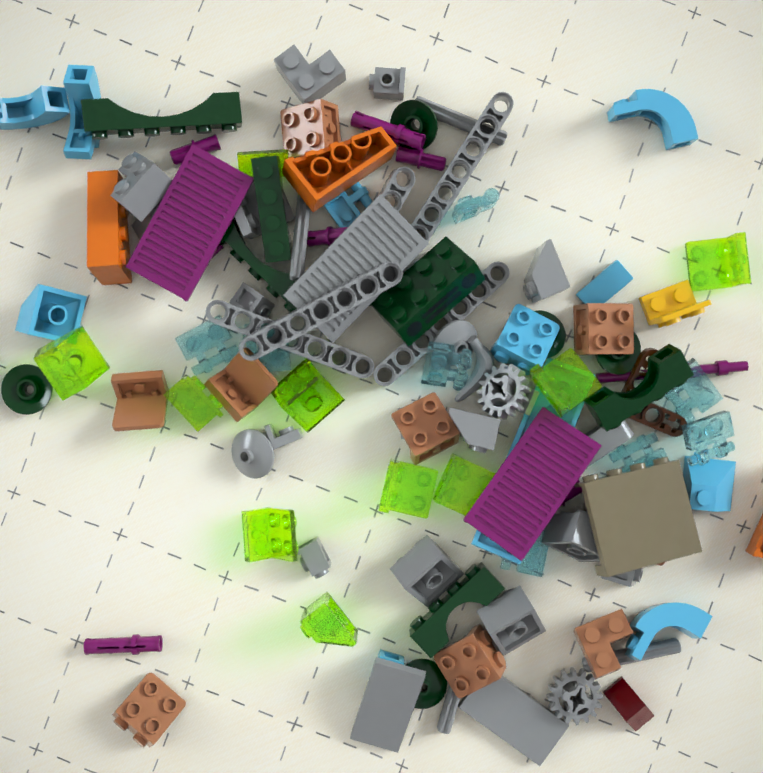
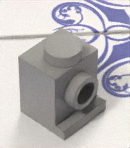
M375 67V74H370L369 90H373V98L403 101L406 67H401L400 69ZM387 79L392 81L389 84H385L382 80Z
M318 536L296 547L294 553L296 556L301 554L300 563L305 572L310 571L315 579L329 572L328 568L331 567L332 562Z

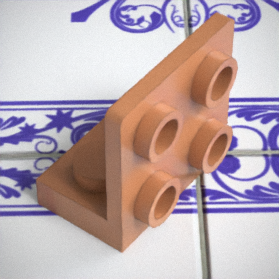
M317 99L280 111L285 159L303 156L305 152L314 149L317 151L329 147L331 143L341 142L338 105L323 99Z
M586 303L573 306L574 355L634 353L633 304Z
M435 392L391 414L394 423L410 448V458L414 465L431 458L459 442L460 432Z

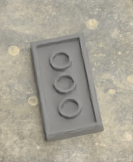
M376 657L350 739L398 753L422 688L426 671Z
M504 676L463 697L458 704L461 710L539 766H541L569 727V724H566L562 718L558 719L555 713Z

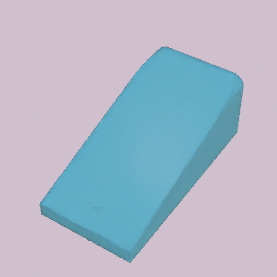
M616 260L581 289L576 296L583 304L605 303L633 280V277Z

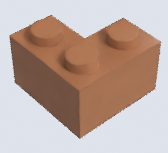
M622 609L574 629V634L595 680L621 668L611 644L628 638L633 634Z

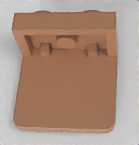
M243 348L246 354L253 355L249 348ZM238 352L222 371L209 378L204 385L234 420L239 422L254 411L278 386V381L259 359L249 361L244 359L240 352Z
M163 370L112 374L111 383L117 397L112 422L113 430L129 431L163 427L169 396V389Z
M481 624L471 628L466 637L441 649L434 655L436 664L458 698H463L499 680L506 669V661L499 651L497 652L492 644L490 634L482 628Z
M148 673L112 714L116 718L113 722L123 731L129 729L134 734L133 740L144 748L147 745L150 748L183 710L186 702L155 674Z

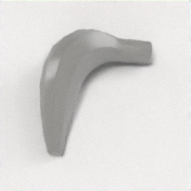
M475 335L468 339V343L476 354V365L470 378L455 397L456 402L464 400L481 388L482 385L479 384V381H485L484 373L491 374L492 366H494V358L491 351L482 345Z

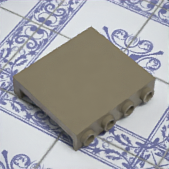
M668 457L652 460L653 465L645 466V462L629 465L630 470L622 472L621 468L606 471L607 476L600 478L598 474L582 477L583 482L575 484V488L582 487L600 564L594 565L597 576L611 577L702 552L679 460L669 461Z

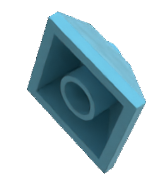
M37 284L21 305L15 331L75 345L87 296Z
M685 456L683 478L691 509L713 512L731 511L735 461Z

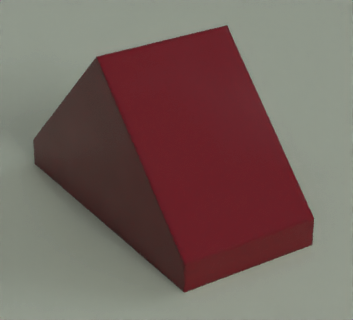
M622 676L603 691L604 695L635 732L655 716Z

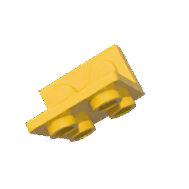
M688 280L639 298L648 325L657 324L658 328L680 322V316L684 319L704 313V307L712 304L710 299L697 303Z

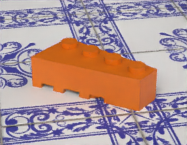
M380 126L354 135L349 140L331 143L329 147L305 152L303 156L285 159L282 174L311 211L315 212L391 160L397 145Z
M118 170L87 172V268L102 285L132 283L131 270L126 268L130 260L129 212L110 196L114 191L115 185L120 180H123Z

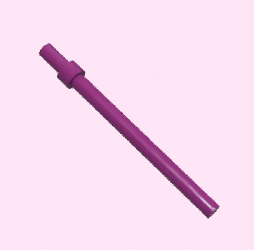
M727 360L715 361L714 364L692 365L690 368L694 375L716 374V376L728 375L729 372L748 371L749 366L747 361L728 362ZM631 371L620 375L596 373V382L627 381ZM638 376L635 380H643L645 376Z

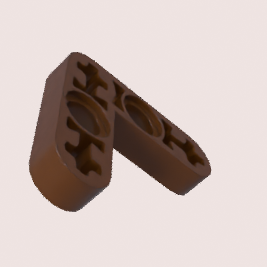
M655 348L642 350L621 392L634 389V380L638 376H646V372L640 371V368L646 369L648 366L646 357L653 355L659 350ZM650 403L639 414L629 417L673 437L681 436L687 429L685 418L655 403ZM652 408L657 409V418L654 421H647L645 418L646 412ZM664 417L672 422L676 421L679 423V427L672 428L667 423H664Z

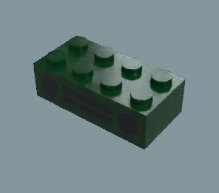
M444 237L403 274L398 284L383 291L371 305L384 322L409 347L485 280V277L471 257L448 237Z

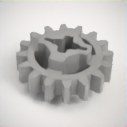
M501 363L500 369L492 366L491 374L484 373L486 380L479 381V384L483 386L482 389L477 391V394L482 396L478 400V403L483 405L482 410L494 418L500 417L504 420H507L508 415L515 417L516 409L523 411L524 408L521 404L529 402L525 395L532 391V389L526 386L530 382V379L525 377L526 373L513 364L508 366Z
M571 667L568 674L562 669V677L553 676L556 682L555 685L548 684L549 690L552 691V693L547 694L548 700L552 701L549 706L552 711H555L558 719L563 717L566 724H569L571 719H573L575 724L579 725L582 718L588 723V715L597 716L594 711L595 707L602 708L601 703L597 700L603 698L601 691H597L601 686L597 681L594 682L595 678L591 673L586 676V672L582 668L577 673L574 667ZM585 684H587L590 688V695H588V693L585 692ZM559 697L565 700L564 708L559 703Z

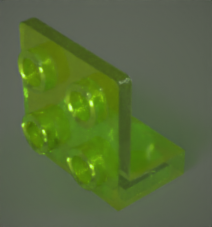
M746 232L735 233L725 238L685 243L688 278L692 292L739 287L751 283Z
M572 348L566 350L541 368L537 364L530 369V378L560 417L602 388L601 383Z
M186 374L163 395L198 432L216 415L219 418L224 415L220 411L223 405L214 395L210 394L207 396L202 391L206 387L195 375L190 378Z
M452 453L432 499L436 503L466 516L496 473Z
M390 459L380 499L379 511L389 513L390 510L425 519L428 518L438 470Z
M263 507L241 511L246 562L270 558L290 562L298 560V543L296 541L295 529L297 521L294 510Z

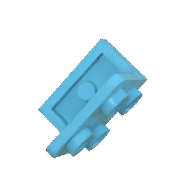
M516 304L499 338L492 345L490 351L498 362L513 364L526 373L525 375L534 376L542 368L560 326L521 304Z

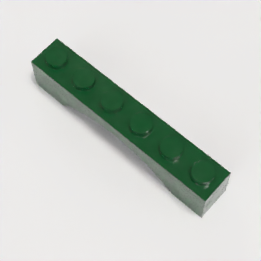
M239 92L213 93L203 103L189 111L164 117L146 116L131 112L108 98L81 99L84 132L95 140L107 139L108 135L118 134L119 138H132L134 133H144L147 137L160 136V132L168 131L171 132V135H184L186 130H196L198 134L211 133L212 129H222V132H235L237 128L242 126Z
M234 216L220 244L223 246L227 243L231 246L233 250L230 254L240 263L245 260L251 266L248 271L258 281L263 278L269 284L266 289L276 299L281 296L287 302L284 307L289 312L296 310L297 308L283 296L295 281L290 280V274L273 269L253 255L240 234Z

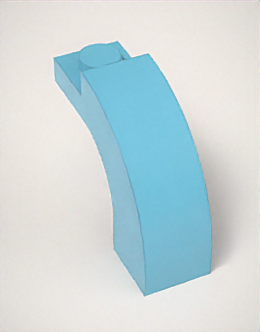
M68 65L63 84L70 106V127L63 152L66 158L92 159L94 148H99L100 140L92 139V136H87L84 132L81 99L101 98L97 74L94 66Z
M40 86L34 92L25 96L0 98V130L38 127L62 119L70 113L65 88Z
M655 89L635 90L629 99L614 102V105L607 112L609 122L632 117H645L652 120L662 132L666 150L691 145L698 139L695 123L687 108L678 99L663 91Z
M663 603L646 608L629 624L636 634H632L626 643V648L628 649L625 655L633 660L641 661L655 634L668 626L678 629L690 638L701 639L713 616L698 607L686 603Z

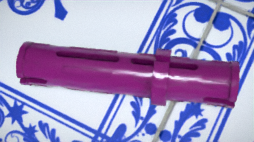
M355 111L352 115L351 127L369 131L381 126L397 145H407L419 151L424 146L426 135L411 131L405 125L391 124L359 111Z
M134 634L132 637L86 638L84 641L85 655L107 653H132V655H139L140 652H161L163 648V638L161 635L140 637L139 634Z

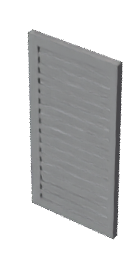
M379 194L293 283L283 296L298 309L382 263L395 262L399 264L403 271L429 243ZM390 266L386 267L383 271V276L387 281H391L395 277V271ZM369 279L362 280L360 283L361 291L366 294L372 290V282ZM341 291L337 296V302L341 306L348 304L350 301L349 294L346 291ZM380 294L317 328L331 343H334ZM319 303L314 307V315L317 318H322L326 315L327 307L325 304Z

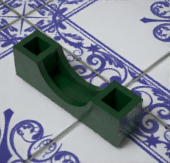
M277 155L252 158L251 164L266 263L291 260L292 245L284 205L280 158Z
M668 344L648 357L646 376L637 387L627 392H615L604 386L585 398L584 402L596 423L607 432L619 427L630 416L639 414L644 407L653 401L662 399L667 392L683 385L694 374L682 351Z
M482 562L478 566L476 564L472 565L465 572L466 577L460 583L458 581L454 582L447 589L446 592L448 594L443 599H436L428 607L430 611L423 617L421 615L418 616L410 624V637L430 658L449 642L446 623L453 609L467 602H476L487 606L505 589L502 583Z

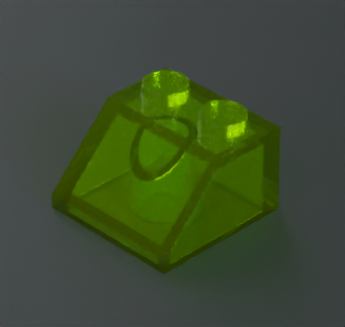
M83 325L39 348L33 358L62 401L84 390L110 369V366Z
M308 358L286 375L271 392L280 407L307 433L345 401L341 394Z
M328 592L304 609L300 620L302 624L300 629L307 638L312 637L316 643L353 647L357 644V628Z

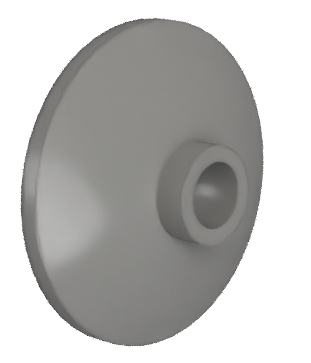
M455 320L443 326L436 334L432 343V354L435 360L444 366H454L466 360L473 352L468 339L474 335L477 337L475 327L465 320Z
M246 429L236 435L231 451L233 461L238 470L245 476L254 479L267 475L274 464V450L269 439L262 432L255 429Z

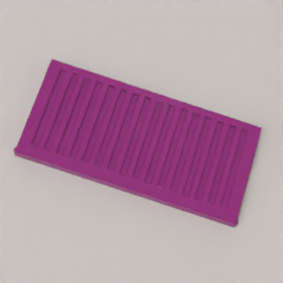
M192 144L128 261L126 268L181 297L184 301H189L254 182V177L243 173Z
M542 407L463 519L464 522L473 526L522 561L602 445L548 411L545 407Z

